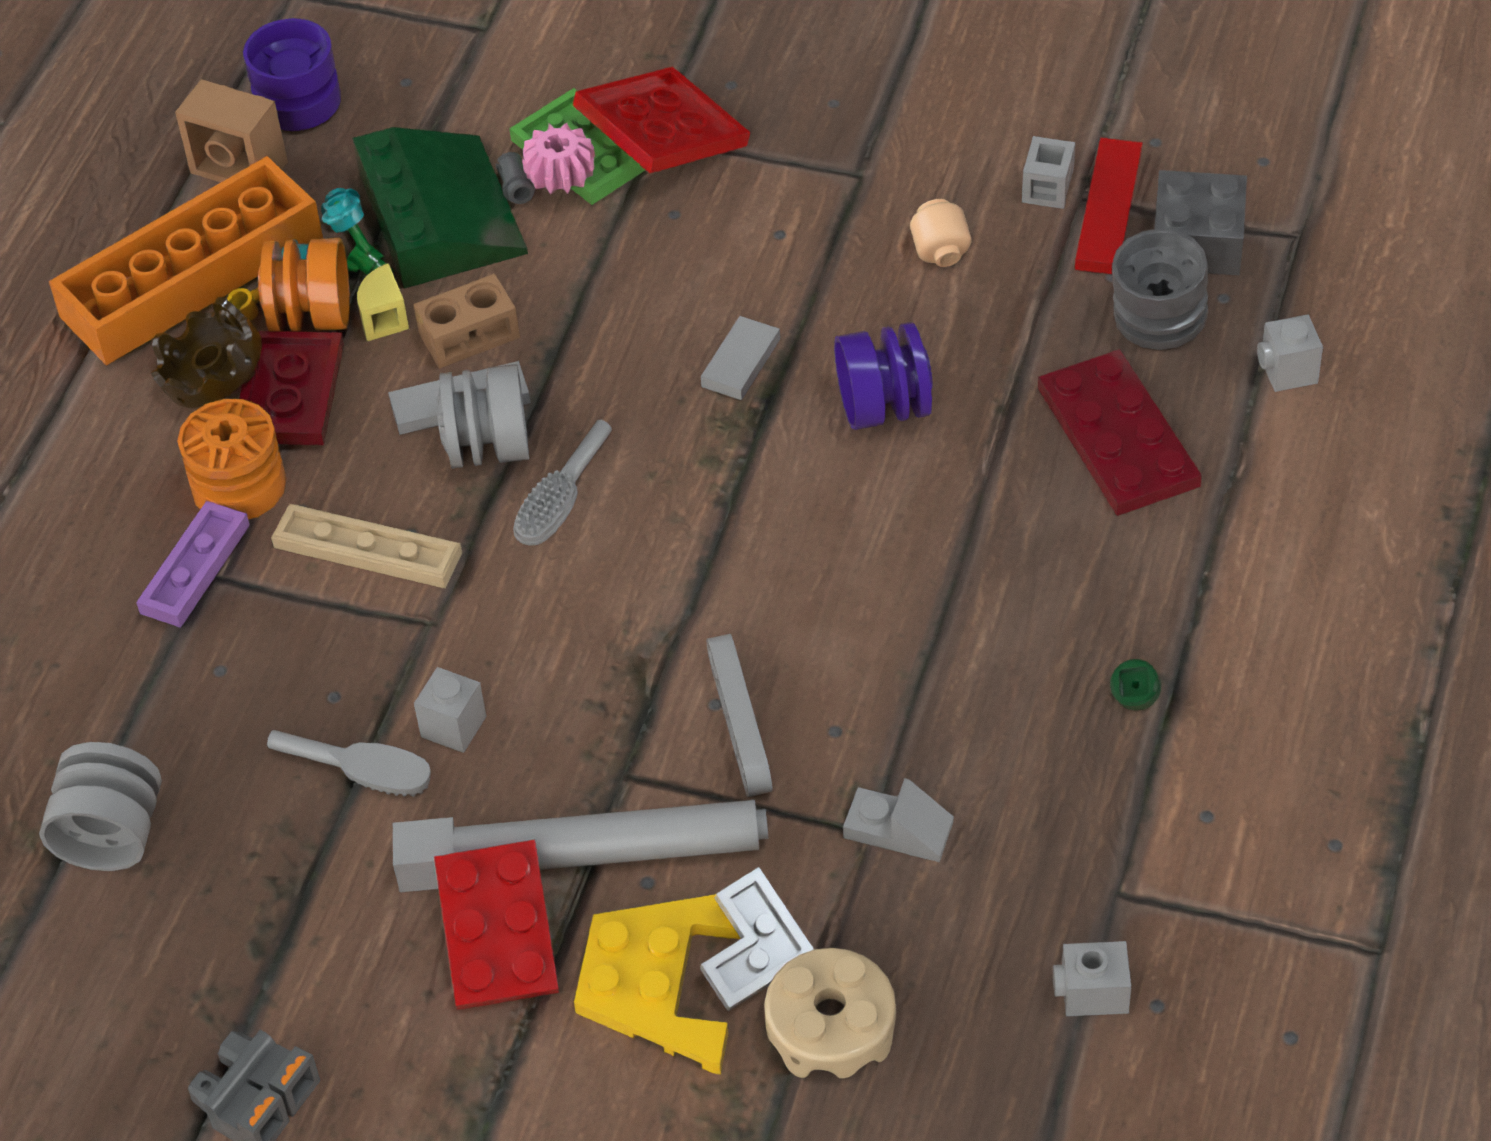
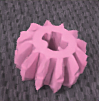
M549 123L547 131L534 130L532 138L524 141L523 170L527 178L533 182L535 189L546 187L550 195L557 189H563L569 194L571 186L584 187L586 178L593 176L595 168L594 146L591 144V139L586 138L582 128L571 130L567 123L561 128H554Z

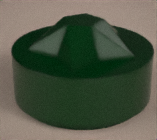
M1131 659L1121 663L1114 670L1110 680L1113 696L1121 706L1129 710L1139 711L1149 708L1157 701L1161 693L1162 684L1158 673L1151 664L1144 660Z

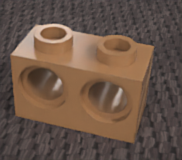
M495 274L413 304L419 335L439 369L520 338L516 307Z

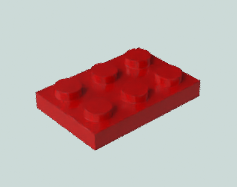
M535 839L434 856L457 1010L560 993Z

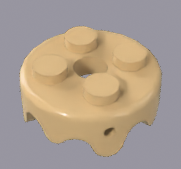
M814 949L791 959L774 975L767 989L764 1003L766 1032L769 1041L778 1050L786 1067L792 1074L805 1078L813 1070H825L834 1073L839 1078H847L855 1074L870 1061L882 1062L888 1056L892 1045L896 1020L895 995L888 977L870 959L846 949ZM826 999L838 1000L845 1006L840 1013L832 1016L821 1014L816 1009V1006Z

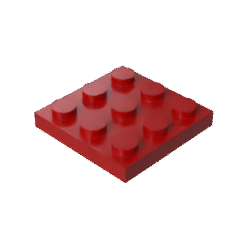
M673 66L576 91L573 106L649 173L659 172L746 147L751 133Z

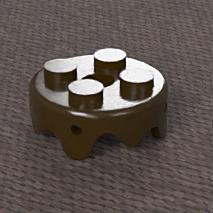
M216 298L213 304V312H190L186 316V329L178 338H173L166 333H157L152 340L153 351L157 358V368L151 372V375L163 392L179 406L200 408L205 404L225 399L243 384L247 383L255 374V368L262 351L261 335L254 324L225 298Z

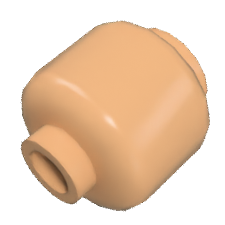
M934 199L922 204L910 222L917 254L920 259L927 263H936L940 267L954 265L968 251L972 243L962 208L945 199Z

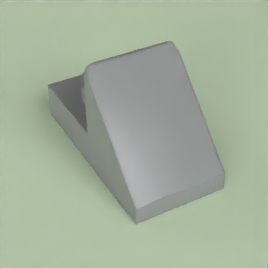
M906 778L903 781L898 797L858 787L843 826V838L940 862L954 822V816Z

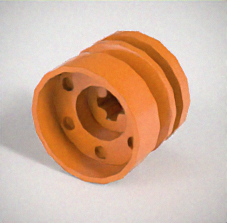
M341 238L310 239L306 259L301 258L298 245L294 240H286L283 255L277 241L264 242L261 252V265L258 271V291L266 326L269 331H284L287 318L291 331L301 332L305 312H310L313 325L317 331L347 329L350 315V288L347 257Z
M244 399L218 400L205 404L191 413L180 427L177 442L195 505L199 509L202 508L206 501H210L246 513L249 520L259 517L273 508L284 494L287 478L279 452L275 429L270 415L259 405Z

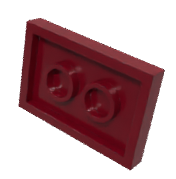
M258 331L262 339L261 356L255 368L254 376L242 385L239 399L259 405L270 415L278 444L324 445L344 348L342 333Z

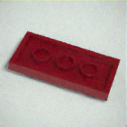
M1120 349L1038 376L1039 392L1117 516L1201 487L1202 475Z

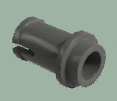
M515 152L502 154L497 159L500 164L496 163V168L503 180L502 191L505 198L516 204H524L530 201L534 195L535 187L531 179H528L526 173H524L521 156Z

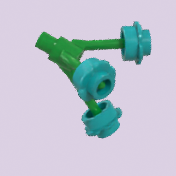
M336 188L326 195L325 202L321 205L322 221L330 225L335 233L345 230L349 231L356 242V246L347 258L348 270L356 273L361 270L368 275L373 270L387 263L383 261L384 255L368 243L357 224L364 216L360 205L359 193L351 188ZM294 239L301 253V258L306 259L309 244H299Z

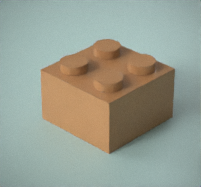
M201 79L175 112L191 174L222 182L266 156L280 169H283L288 163L276 105L273 100Z

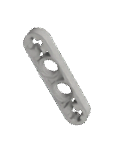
M727 634L707 638L709 661L746 795L750 797L772 792V780L767 757L732 635Z

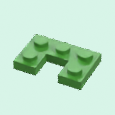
M573 88L509 128L511 141L523 150L524 141L532 138L533 131L545 132L549 123L554 128H561L565 123L568 124L571 130L582 128L586 138L591 139V144L594 146L595 168L593 176L586 178L584 187L571 186V189L589 204L593 205L645 171V169L573 106L575 92L578 91Z

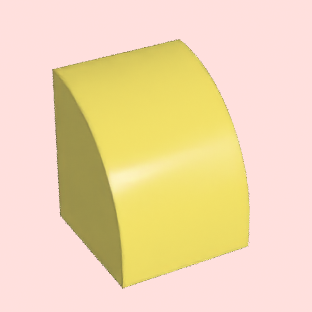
M389 263L380 266L363 279L357 292L360 317L367 341L409 329L404 299Z

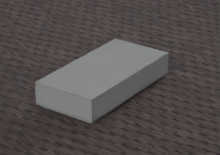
M739 316L702 373L701 387L742 400L778 344L780 329Z

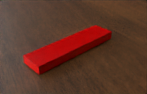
M1100 137L1075 258V270L1112 274V262L1116 250L1125 242L1143 142Z

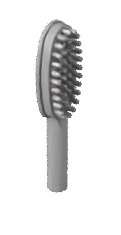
M597 420L560 473L558 470L554 472L555 474L548 473L546 478H542V481L538 482L535 488H532V492L524 499V503L521 505L514 522V536L519 542L529 546L543 543L566 520L578 495L577 486L575 485L576 480L612 431L611 426L607 422Z
M272 730L268 737L267 746L269 749L341 767L351 781L354 780L358 785L361 784L365 788L370 787L371 790L385 791L386 794L394 793L396 796L402 794L404 797L407 794H411L414 797L416 793L422 794L423 790L428 788L431 771L426 760L412 752L394 746L360 742L352 744L345 749Z

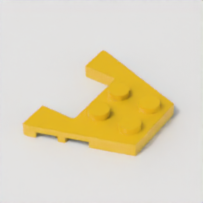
M716 894L593 914L574 1000L576 1014L631 1038H634L636 1035L663 1046L665 1053L674 1056L675 1052L702 1063V1069L714 1074H721L728 1038L727 1022L677 1017L692 937L694 935L741 939L715 900Z

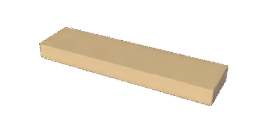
M290 503L271 537L273 547L276 549L441 588H446L462 555L461 544Z

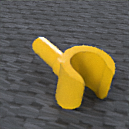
M258 287L251 292L245 288H238L228 295L227 300L238 310L240 309L244 316L249 320L256 318L258 315L256 304L260 301Z

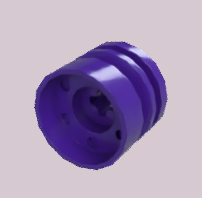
M914 323L900 324L898 340L892 327H882L880 349L876 350L866 331L835 337L834 353L839 389L848 422L853 430L883 425L886 403L891 404L897 419L900 421L908 420L910 405L916 417L930 416L932 411L931 390L933 384L931 366L927 351L922 344L920 334Z

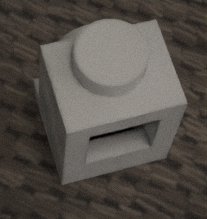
M1033 136L1023 170L1022 203L1065 208L1066 195L1074 170L1075 142Z

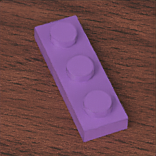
M206 501L136 602L140 614L181 628L250 526L247 514Z

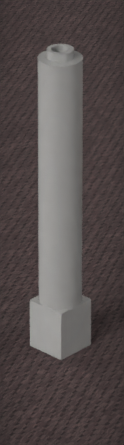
M755 800L460 827H455L453 817L393 823V867L399 892L438 889L434 856L534 839L540 870L759 850V840L768 839L766 809L756 810Z

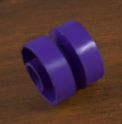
M289 18L270 22L250 35L244 45L243 56L251 83V92L253 95L263 96L275 101L281 130L299 131L313 128L333 116L341 102V91L335 69L331 40L326 30L309 20Z

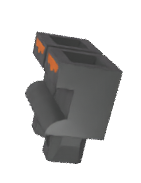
M261 1029L254 1038L231 1031L221 1044L218 1052L221 1063L230 1067L222 1078L207 1070L200 1071L190 1083L188 1091L192 1101L203 1111L207 1112L212 1128L232 1141H275L290 1122L288 1115L293 1117L321 1080L312 1054L296 1046L290 1051L276 1044L271 1036Z

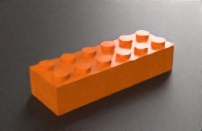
M266 156L50 280L49 285L59 317L107 366L153 339L157 333H163L182 322L190 312H199L214 303L216 298L224 297L258 277L262 246L265 241H277L282 251L286 240L295 239L299 244H309L310 239H322L323 234L316 201Z

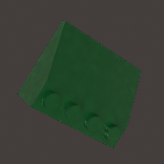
M391 127L352 138L361 180L404 289L528 254L525 241L479 135Z

